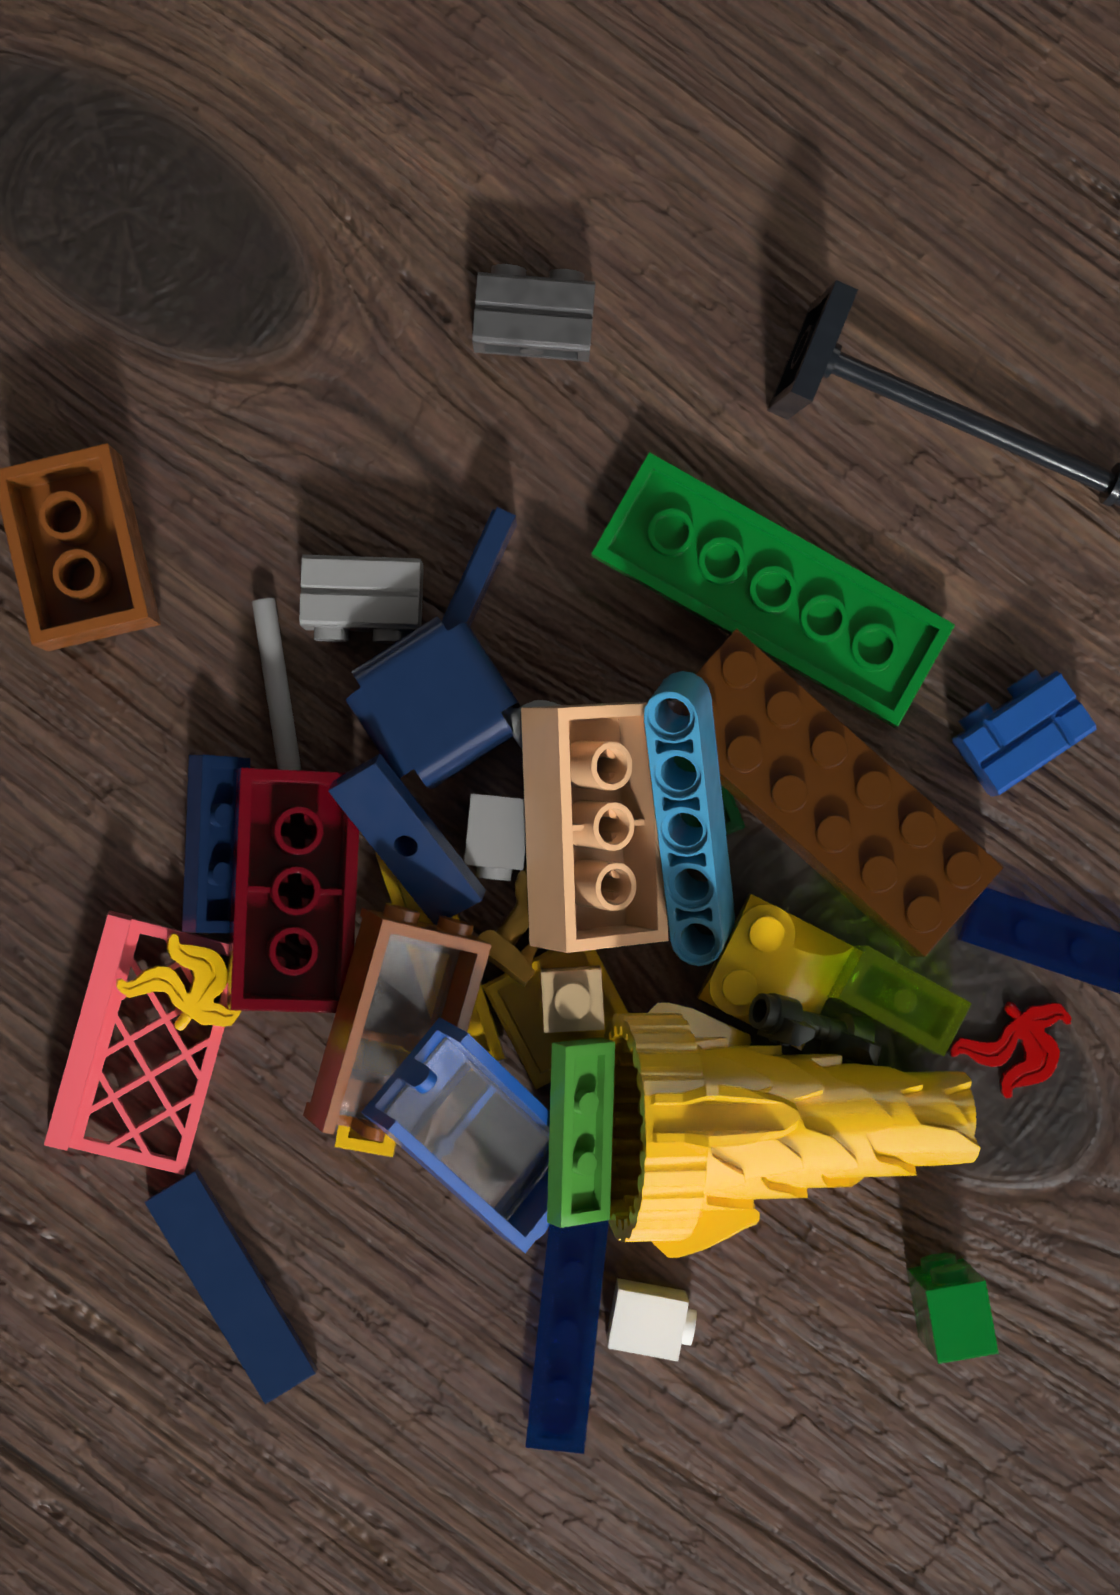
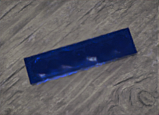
M608 1220L564 1228L552 1224L548 1227L525 1448L584 1454L609 1225Z

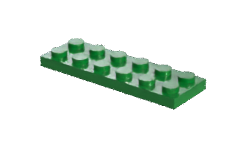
M650 452L591 554V557L725 633L731 635L738 629L768 657L894 728L898 727L955 626V624Z

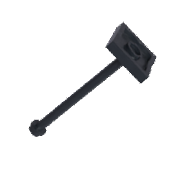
M836 280L821 296L810 304L767 409L768 412L787 420L813 402L822 378L827 379L830 374H833L1100 491L1099 502L1108 507L1115 504L1120 507V463L1115 464L1109 470L841 352L842 345L837 343L858 289Z

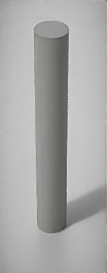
M275 598L252 601L277 767L278 770L301 771Z

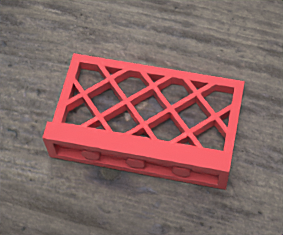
M109 911L44 1142L45 1146L65 1151L69 1147L184 1175L225 1027L212 1025L208 1037L187 1048L171 1020L180 1015L182 1011L176 1007L166 1012L156 993L151 992L147 994L160 1017L130 1034L118 1013L121 1000L127 996L118 991L116 979L121 978L127 981L131 967L136 976L142 972L134 957L140 934L164 939L167 943L169 935L175 933L179 937L180 944L203 946L226 956H229L228 942L182 932L174 928L135 919L126 914ZM175 961L167 965L172 970L181 967L189 983H192L193 974L190 969L181 966ZM227 982L225 989L220 995L219 1003L229 1009L227 1006ZM165 1023L181 1052L151 1069L135 1040ZM116 1024L124 1038L109 1046L114 1025ZM128 1045L144 1074L114 1090L103 1071L104 1061L107 1056ZM206 1047L201 1068H199L192 1055ZM186 1059L197 1078L195 1090L193 1093L172 1104L156 1076ZM100 1080L108 1095L93 1103ZM149 1080L165 1109L135 1125L119 1097ZM110 1102H113L129 1129L109 1142L84 1136L90 1114ZM190 1104L184 1125L177 1111ZM170 1116L182 1136L176 1158L151 1152L140 1133ZM133 1137L140 1149L120 1144Z

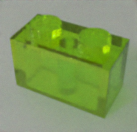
M867 945L854 946L827 996L924 1051L940 1056H945L972 1005L971 1002Z

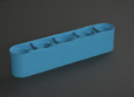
M680 671L672 673L665 678L652 695L644 710V724L670 941L674 952L681 960L691 965L702 966L715 961L722 952L734 928L735 910L712 697L708 685L701 677L691 672ZM666 699L680 700L687 706L690 715L682 716L674 713L669 708ZM680 756L690 760L695 766L696 772H687L680 769L674 762L673 757ZM680 813H688L695 816L701 822L702 827H692L682 820ZM690 868L700 871L708 881H697L689 875L686 869ZM698 923L707 926L713 932V935L701 933L693 924Z

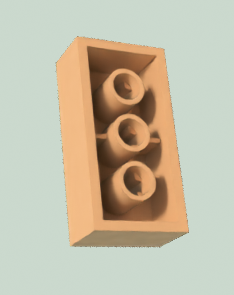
M646 702L521 708L530 946L571 953L669 941L667 907L644 724Z

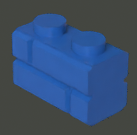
M1035 669L1007 688V691L1012 696L1010 700L995 710L986 702L958 721L964 731L953 737L952 742L990 797L1001 795L1097 730L1096 724L1084 706L1076 699L1075 693L1058 671L1041 677Z

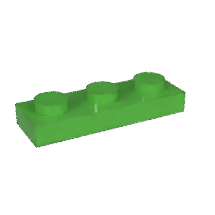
M602 1037L552 1042L547 1223L560 1228L610 1220L615 1041Z

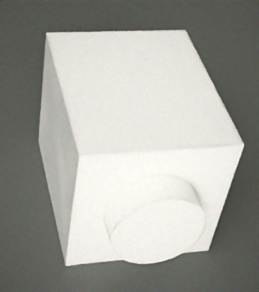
M617 1278L606 1334L607 1348L678 1361L681 1344L689 1346L692 1344L697 1310L688 1309L689 1301L684 1290Z

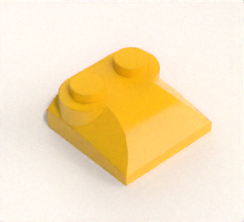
M749 894L735 920L734 928L722 952L715 960L697 998L750 1024V1005L753 999L760 993H776L795 998L800 1001L803 1010L820 1015L854 946L777 906ZM805 1043L802 1044V1045H800V1046H798V1047H797V1046H794V1045H791V1046H793V1047H795V1048H797V1049H799V1050L802 1051V1049H803Z

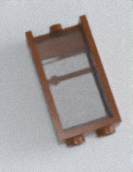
M385 903L383 912L366 908L361 909L360 917H362V922L311 1101H307L303 1116L323 1133L334 1135L336 1125L351 1127L364 1138L382 1142L386 1133L361 1113L362 1110L439 1017L465 1032L468 1030L492 945L472 935L474 925L446 916H439L437 925L419 921L420 912L391 903ZM449 1094L414 1135L430 1152L434 1149L433 1141L438 1135Z

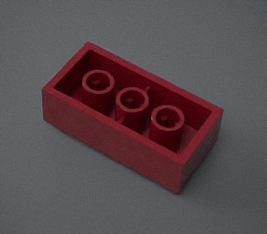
M240 768L237 770L227 1006L230 1010L336 1013L355 943L359 830L328 790L335 779L346 773ZM291 814L300 815V823L310 826L311 830L309 839H300L301 847L292 848L290 838L281 836L282 823H290ZM297 873L298 882L308 885L307 897H298V905L288 907V899L278 894V888L281 882L288 883L287 875ZM295 933L296 941L306 946L304 956L295 955L296 964L286 965L285 958L276 953V946L278 942L285 943V935Z

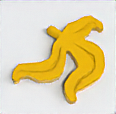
M175 933L170 934L167 938V950L171 959L181 966L192 970L193 979L189 992H186L184 984L177 973L168 966H155L143 970L134 980L124 981L121 978L116 979L118 991L128 998L151 992L167 993L172 1004L182 1011L174 1023L175 1028L180 1031L186 1028L191 1019H194L201 1025L232 1026L241 1011L230 1010L220 1003L214 1002V999L223 992L228 982V971L221 956L210 948L180 944L179 937Z

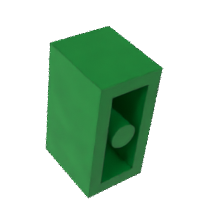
M938 1253L922 1257L920 1259L921 1266L906 1268L918 1338L938 1364L999 1354L986 1280L965 1259L956 1260V1254Z

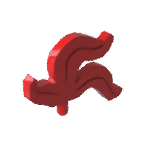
M1007 1002L1004 1009L1012 1020L1003 1026L999 1038L995 1041L982 1042L959 1037L950 1045L948 1049L949 1055L956 1057L959 1054H967L978 1064L989 1067L1002 1066L1009 1060L1016 1048L1018 1039H1020L1024 1050V1059L1013 1064L1003 1072L1000 1080V1093L1005 1098H1011L1015 1087L1029 1086L1046 1081L1057 1068L1060 1049L1053 1037L1044 1031L1046 1027L1052 1026L1059 1019L1064 1024L1071 1025V1016L1062 1004L1046 1003L1028 1006L1021 1012L1013 1002Z

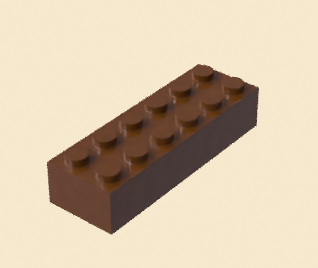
M736 629L695 674L701 677L708 685L712 697L721 785L911 957H926L1004 867ZM673 699L668 704L674 713L682 716L690 715L687 706L680 700Z

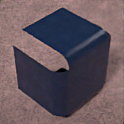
M436 616L352 671L361 688L352 693L346 699V702L379 753L399 779L415 769L426 787L432 790L511 739L514 735L501 712L515 703L520 707L519 702L467 622H463L447 631L439 617Z

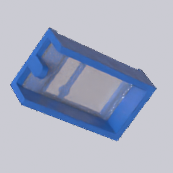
M439 1017L361 1113L404 1149L491 1227L496 1234L526 1253L532 1244L547 1231L550 1223H547L550 1111L469 1033Z

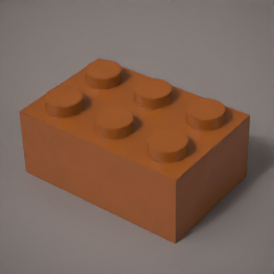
M106 443L0 468V510L32 645L46 651H52L161 625L123 459L112 446Z

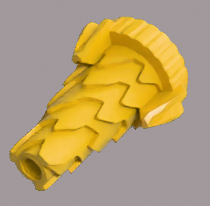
M669 1002L657 1003L648 1013H616L607 1024L603 1038L615 1041L610 1220L608 1222L618 1241H651L668 1258L683 1257L703 1251L748 1227L756 1225L760 1220V1212L755 1208L754 1199L808 1198L807 1188L852 1187L864 1177L917 1176L916 1166L972 1163L980 1152L981 1147L975 1138L976 1107L970 1089L972 1080L963 1071L902 1072L885 1066L842 1063V1056L837 1054L782 1055V1045L749 1046L751 1044V1037L747 1032L693 1008Z

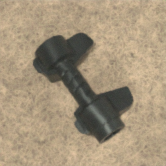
M760 993L753 999L749 1008V1022L753 1028L758 1029L757 1035L769 1038L770 1042L776 1043L780 1041V1045H794L797 1047L813 1038L821 1039V1052L841 1055L842 1061L845 1062L853 1060L877 1066L882 1046L875 1043V1026L868 1018L849 1013H841L835 1019L803 1010L800 1001L776 993Z

